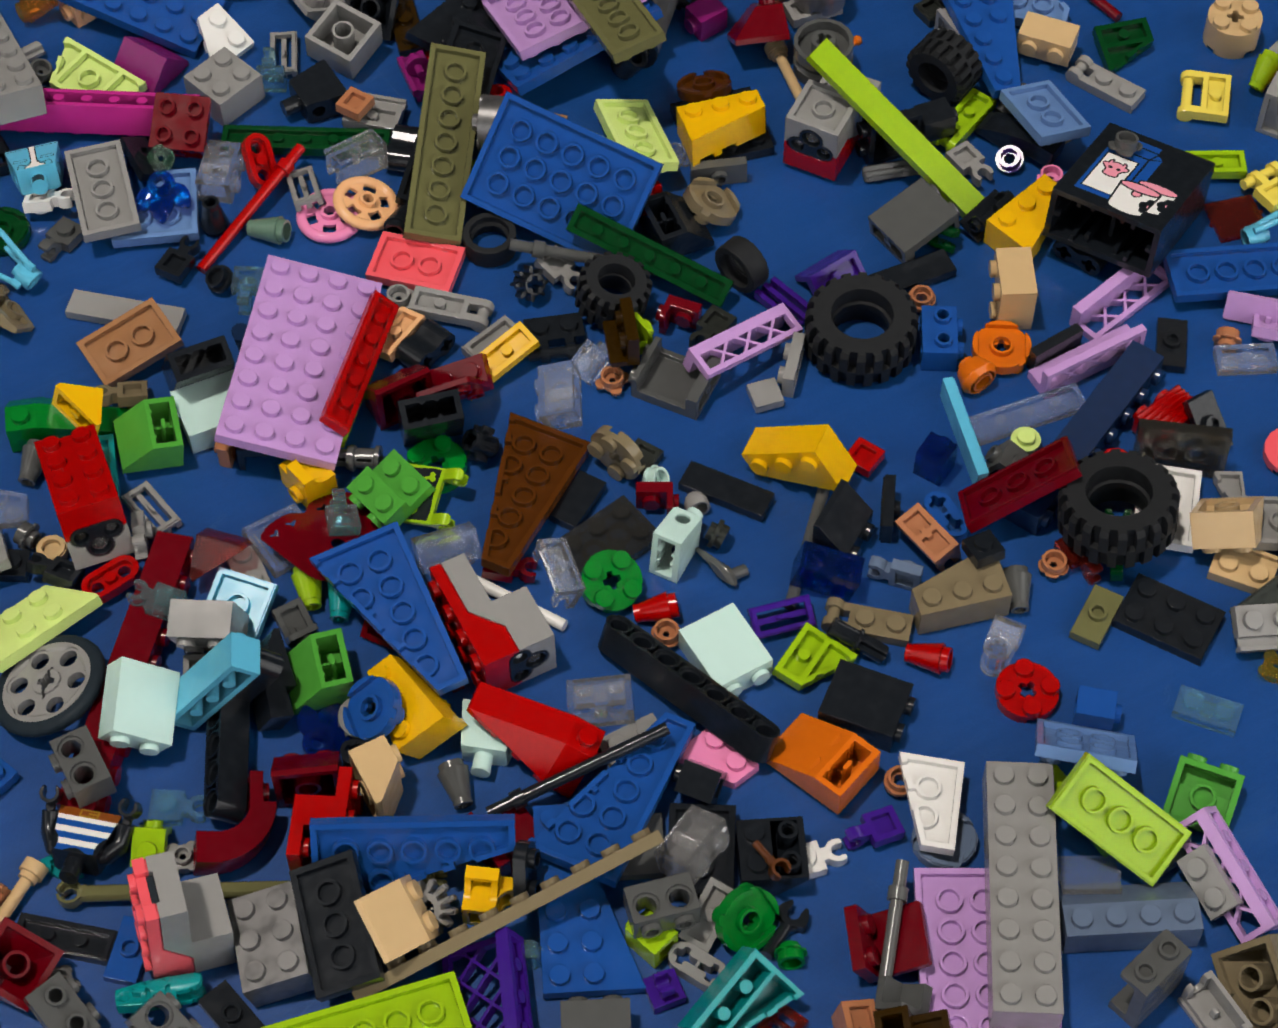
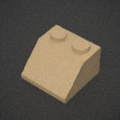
M1264 497L1201 498L1190 512L1193 550L1202 549V553L1205 554L1221 552V549H1234L1236 553L1252 551L1261 541Z
M382 735L348 751L355 780H360V794L363 795V800L372 817L394 816L403 794L401 779L405 777V773L400 762H403L402 756L396 744L390 745L385 735Z
M410 874L354 901L384 964L440 936L437 930L439 928L438 920L431 910H427L422 900L423 891L419 883L415 879L412 880Z

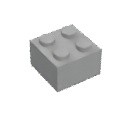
M334 0L305 35L307 56L318 62L324 59L331 69L351 80L355 78L383 42L382 27L379 21L340 0Z
M223 47L183 76L187 94H200V96L211 98L210 117L222 126L229 125L266 97L262 75L226 47Z
M170 599L166 637L173 641L176 647L185 650V654H204V651H210L230 632H239L247 635L249 615L234 601Z

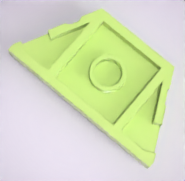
M68 36L63 41L64 50L62 56L58 55L56 69L52 72L49 81L51 88L127 92H145L148 89L146 81Z
M44 585L31 592L29 596L14 606L4 610L0 614V673H3L102 606L103 603L97 593Z

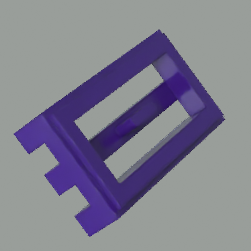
M777 277L771 278L769 284L766 282L762 285V290L757 289L754 292V299L765 308L770 309L778 305L767 296L769 294L779 303L783 302L789 311L799 318L797 321L801 326L805 324L808 302Z
M809 594L747 609L751 620V628H753L754 633L759 639L802 629L806 622L812 626L817 625ZM802 602L805 605L803 609L762 619L757 618V613ZM806 614L808 617L806 621L762 632L760 630L761 625Z

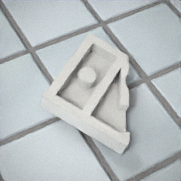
M219 3L197 18L196 23L199 33L203 36L204 49L209 57L223 47H226L236 56L240 57L254 46V40Z

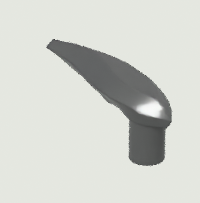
M698 547L695 549L710 565L715 574L727 584L736 586L738 579L749 575L745 564L731 569L708 552Z

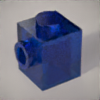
M931 431L916 452L913 473L940 487L955 466L958 445L949 438Z

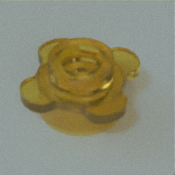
M1267 650L1263 655L1264 663L1258 667V673L1268 682L1278 683V668L1274 667V665H1278V654L1274 650Z

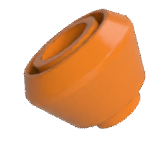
M967 356L958 365L957 377L964 393H980L993 382L996 376V366L980 356Z

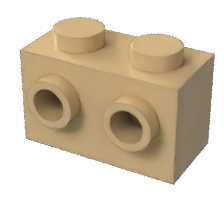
M1028 11L1017 36L1018 53L1068 67L1077 46L1080 25Z

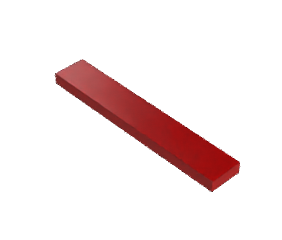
M377 290L369 297L319 418V421L343 437L351 429L400 307Z

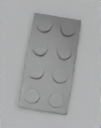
M120 139L64 151L84 242L88 243L142 231Z

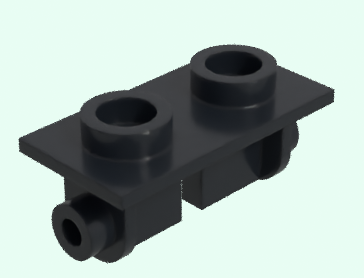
M994 189L959 221V224L976 243H979L984 238L986 220L1014 198L1013 193L1009 190L999 193Z

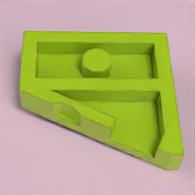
M806 622L774 668L772 674L800 691L834 674L840 659L854 663L858 654L850 651L849 648Z

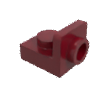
M669 294L665 304H660L656 312L655 320L659 322V333L665 334L670 322L683 328L696 330V323L702 317V304Z
M636 482V508L651 511L667 509L668 514L673 507H679V494H673V482Z

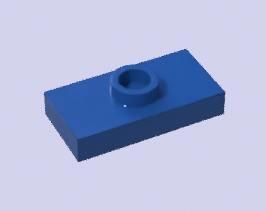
M124 915L103 975L106 982L130 986L140 981L144 965L140 942H138L135 931L134 917Z

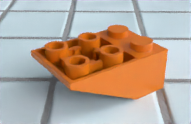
M801 713L779 736L771 759L766 763L839 815L878 771L881 751L854 732Z

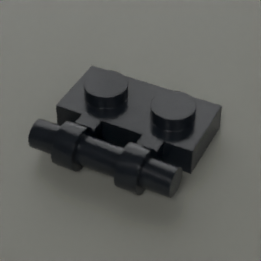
M579 312L523 320L524 326L536 337L540 344L538 348L529 354L530 362L541 361L542 363H549L551 359L564 357L572 360L577 359V356L588 354L587 343H584L586 340L583 320Z

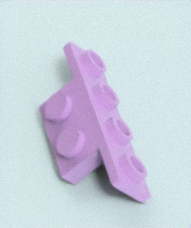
M1232 290L1228 291L1223 318L1251 324V336L1256 337L1260 341H1278V299Z

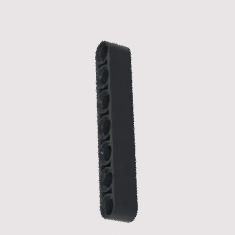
M610 615L606 618L598 642V648L603 654L749 760L756 763H766L771 759L780 735V729L776 724L628 618L621 615Z

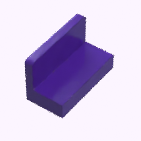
M837 250L794 277L797 282H807L814 296V292L820 286L826 287L827 281L835 277L837 280L841 279V275L851 273V276L858 275L859 272H865L856 250Z

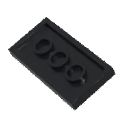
M350 849L289 871L316 999L324 1002L385 981L379 952L354 904L355 900L366 895L356 852Z

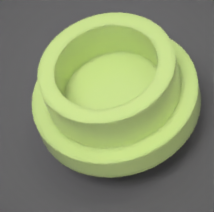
M1019 427L1011 434L1010 440L1028 454L1037 451L1040 447L1041 436L1033 428Z

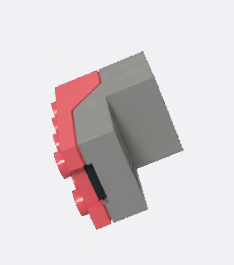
M173 850L146 856L145 859L141 857L131 860L133 873L127 875L135 921L134 926L138 942H140L145 972L152 971L154 979L191 972L197 973L236 963L233 930L218 872L180 881Z

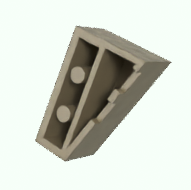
M967 557L914 587L911 591L909 611L914 615L913 622L918 635L1009 615L1013 595L1000 561L977 569Z

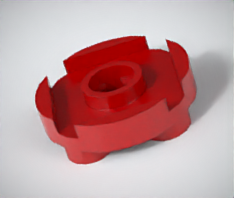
M1019 659L1015 664L1004 668L997 677L995 684L997 706L1006 717L1019 723H1026L1027 720L1033 721L1037 718L1047 719L1057 707L1060 682L1046 667L1033 663L1029 659ZM1021 688H1031L1035 695L1028 694L1024 697L1021 695Z

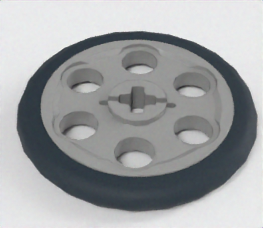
M59 635L4 671L0 677V725L10 733L22 737L37 738L52 735L79 720L94 704L104 685L106 666L104 656L99 647L83 637ZM77 656L74 663L64 666L69 658ZM49 659L43 668L36 669L42 660ZM84 678L80 686L72 688L73 683L77 679ZM28 683L22 692L15 693L20 685ZM64 702L58 711L51 713L54 705ZM35 705L33 711L27 715H22L28 706Z

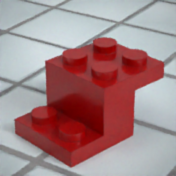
M339 766L335 796L295 794L286 849V858L290 871L312 863L309 830L310 818L356 817L357 815H362L363 795H360V780H355L353 767Z

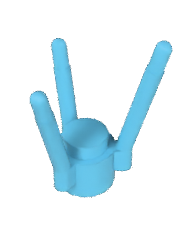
M1278 210L1240 230L1242 243L1257 244L1269 241V228L1278 225Z
M0 227V237L7 244L4 246V250L17 263L11 272L14 278L0 273V280L9 283L16 290L24 287L28 291L38 283L43 273L36 268V265L23 254Z

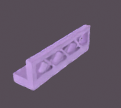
M1159 265L1154 271V274L1163 280L1161 283L1146 284L1145 276L1122 268L1072 307L1069 325L1078 323L1084 330L1083 336L1089 341L1116 329L1170 286L1165 269ZM1130 290L1142 291L1143 297L1140 299H1127L1126 293ZM1109 306H1122L1123 312L1120 315H1108L1106 309ZM1090 321L1103 322V328L1095 333L1086 324Z
M782 302L688 348L682 364L689 373L699 369L706 380H709L791 339L794 332L802 333L803 328ZM785 321L791 328L788 331L778 330L783 327ZM765 335H768L767 341L763 343L755 341ZM744 346L743 353L739 355L731 353ZM710 355L720 358L719 365L711 369L706 364Z
M1127 324L1122 325L1028 370L1027 378L1041 396L1045 398L1114 365L1133 340L1144 345L1147 329L1143 324L1130 328Z
M1203 807L1181 821L1180 823L1186 828L1198 821L1204 831L1202 844L1193 843L1188 838L1183 845L1186 853L1192 852L1203 844H1209L1210 841L1213 848H1210L1221 859L1223 870L1225 873L1228 871L1231 876L1228 877L1231 883H1235L1239 889V897L1243 903L1235 908V914L1231 910L1224 914L1240 943L1256 939L1268 931L1278 929V908L1217 807ZM1242 910L1253 913L1260 924V927L1249 934H1246L1240 924Z

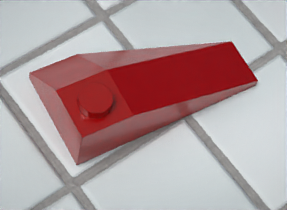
M481 681L478 683L466 710L494 738H499L512 751L511 755L517 761L521 760L534 772L532 776L538 782L596 755L606 732L578 716ZM584 775L554 789V791L570 798Z

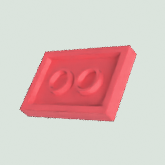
M383 231L365 277L368 280L383 283L382 285L385 286L403 284L413 291L417 285L452 292L466 257V248L451 244H437L403 238L402 234Z

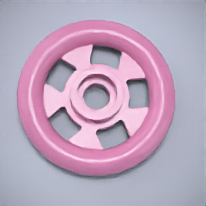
M336 188L320 190L322 199L326 204L316 209L314 207L318 203L316 201L312 203L313 208L307 209V205L301 206L302 211L296 213L298 228L307 238L315 242L325 244L342 242L352 237L359 230L343 222L336 213L333 206V193ZM347 192L345 194L351 199H353L354 195L350 192ZM354 207L348 208L354 215L359 214L354 210ZM316 216L318 223L310 225L307 218ZM324 227H326V228H334V227H336V231H335V232H324Z

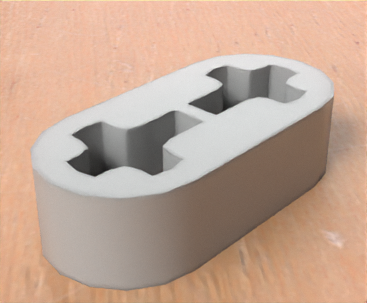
M687 941L675 943L668 952L669 968H674L677 976L703 992L715 980L713 978L710 982L706 981V973L712 974L714 971H717L719 975L725 968V964L719 959ZM685 953L689 954L690 963L688 961H684L682 964L677 963V955L682 957Z

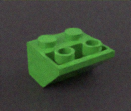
M174 396L144 399L113 421L123 474L184 466V443Z
M341 628L310 634L287 653L297 684L290 692L294 715L340 705L350 698L347 694L354 685V680Z

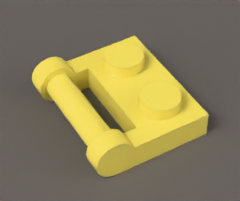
M1184 70L1180 74L1182 92L1181 103L1177 108V119L1182 122L1195 119L1226 124L1229 114L1232 75ZM1195 84L1202 85L1200 106L1192 105L1193 86Z

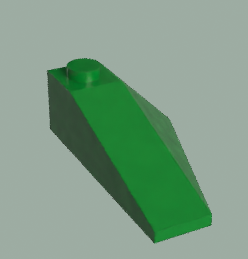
M35 397L9 401L5 406V429L13 453L21 452L22 446L27 444L29 439L43 440L48 436L62 438L71 435V432L76 427L51 404L52 398ZM102 407V418L98 436L114 434L116 439L113 421L130 408Z

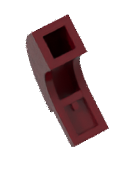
M263 771L249 772L247 815L241 823L224 831H196L193 844V875H209L217 872L219 875L234 871L249 863L265 846L275 819L277 801H269V783H263Z

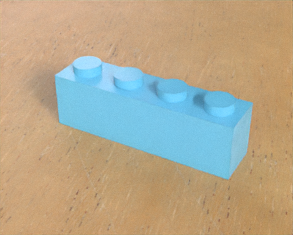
M230 632L180 677L174 726L195 731L260 675L259 639L248 637L244 633Z

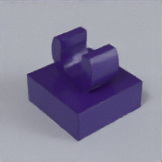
M674 968L665 969L643 979L646 986L645 994L654 1015L686 1003L687 997Z

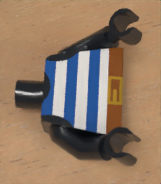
M43 785L40 788V797L46 802V809L42 810L41 836L46 852L53 857L54 866L57 869H61L59 878L63 882L76 884L81 873L94 876L100 875L107 865H111L126 854L135 827L132 825V821L138 819L143 812L140 803L135 802L132 812L127 813L130 801L127 798H123L118 804V811L122 816L61 805L59 810H57L56 804L63 797L62 790L56 785V795L52 799H47V786Z

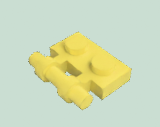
M1274 160L1266 164L1264 169L1248 173L1246 178L1240 180L1239 183L1243 190L1253 188L1252 196L1270 213L1278 210V161Z

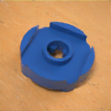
M373 675L361 678L351 687L347 694L350 697L348 708L343 707V721L346 729L353 736L365 741H371L382 735L388 736L405 717L402 697L397 685L389 679ZM373 702L376 703L375 711L373 714H369L372 710L371 704Z

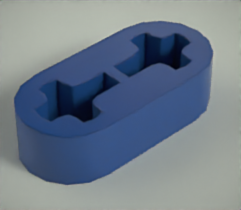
M933 491L927 494L924 498L923 508L959 544L962 543V540L968 534V528L966 527L962 512L946 493ZM932 504L936 506L942 505V512L938 507L931 508ZM949 524H950L954 529L949 530Z

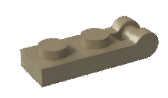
M829 597L825 606L827 615L823 617L821 624L823 631L827 632L835 617L843 616L849 617L848 622H843L858 630L863 628L865 634L881 643L905 648L909 643L914 615L848 603L838 597Z

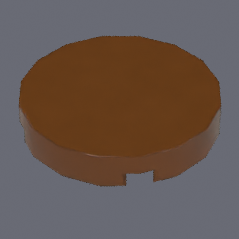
M717 70L703 71L704 75L697 76L694 72L690 73L677 82L678 97L686 102L696 103L727 96L732 91L730 76Z

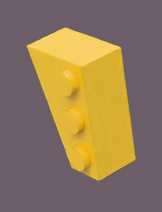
M757 89L676 107L677 134L693 167L699 164L701 159L711 154L714 157L721 155L722 149L732 144L739 146L766 133L765 104Z
M1046 174L1042 175L986 220L983 242L993 250L995 248L1031 247L1032 258H1034L1046 238L1043 235L1052 190L1057 182Z
M390 654L367 671L368 676L373 675L389 679L399 688L405 717L389 735L392 743L396 744L401 754L421 759L467 726L466 722L452 711L451 705L447 700L442 699L404 659Z

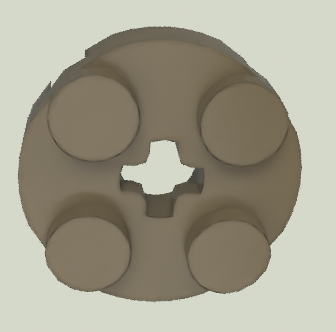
M697 177L693 179L682 197L690 210L695 213L694 219L702 225L711 223L718 226H730L740 210V203L736 195L727 187L722 190L716 186L718 181L712 178Z
M602 425L591 436V442L587 446L588 452L607 467L608 474L614 480L621 481L623 478L635 479L645 469V464L640 462L644 457L642 451L624 432L620 431L618 434L609 431L612 426Z

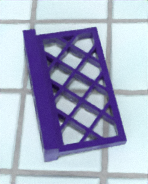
M504 927L495 930V937L465 946L442 958L443 974L454 971V961L463 958L470 961L460 978H456L461 991L465 987L473 992L465 1006L470 1021L476 1024L475 1028H487L486 1026L497 1009L503 1012V1022L499 1028H533L523 937L510 928ZM496 948L497 957L488 969L480 962L488 950ZM478 966L485 970L486 974L477 988L474 989L466 983ZM495 977L499 980L500 989L493 1000H490L483 994ZM480 998H482L490 1005L478 1022L470 1014Z

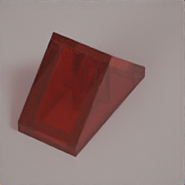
M210 528L204 529L196 535L189 573L190 579L193 582L237 555L252 543L248 538Z

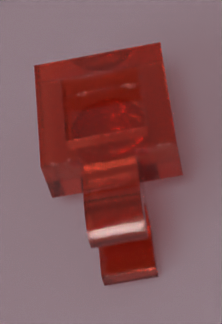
M1063 537L1055 541L1054 549H1058L1066 555L1067 564L1071 570L1080 567L1085 580L1090 585L1102 580L1098 574L1103 571L1100 563L1096 565L1089 562L1088 557L1084 556L1082 558L1073 552L1074 547H1068L1063 541Z

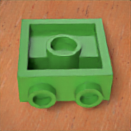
M395 449L373 470L367 466L346 487L352 493L348 499L360 511L366 507L370 511L367 517L378 528L396 521L400 526L436 490Z
M1188 753L1187 757L1180 755L1163 810L1180 823L1203 807L1216 806L1229 827L1245 776L1238 774L1240 769L1228 764L1220 763L1219 767L1207 764V758L1198 754ZM1198 821L1187 827L1204 833Z

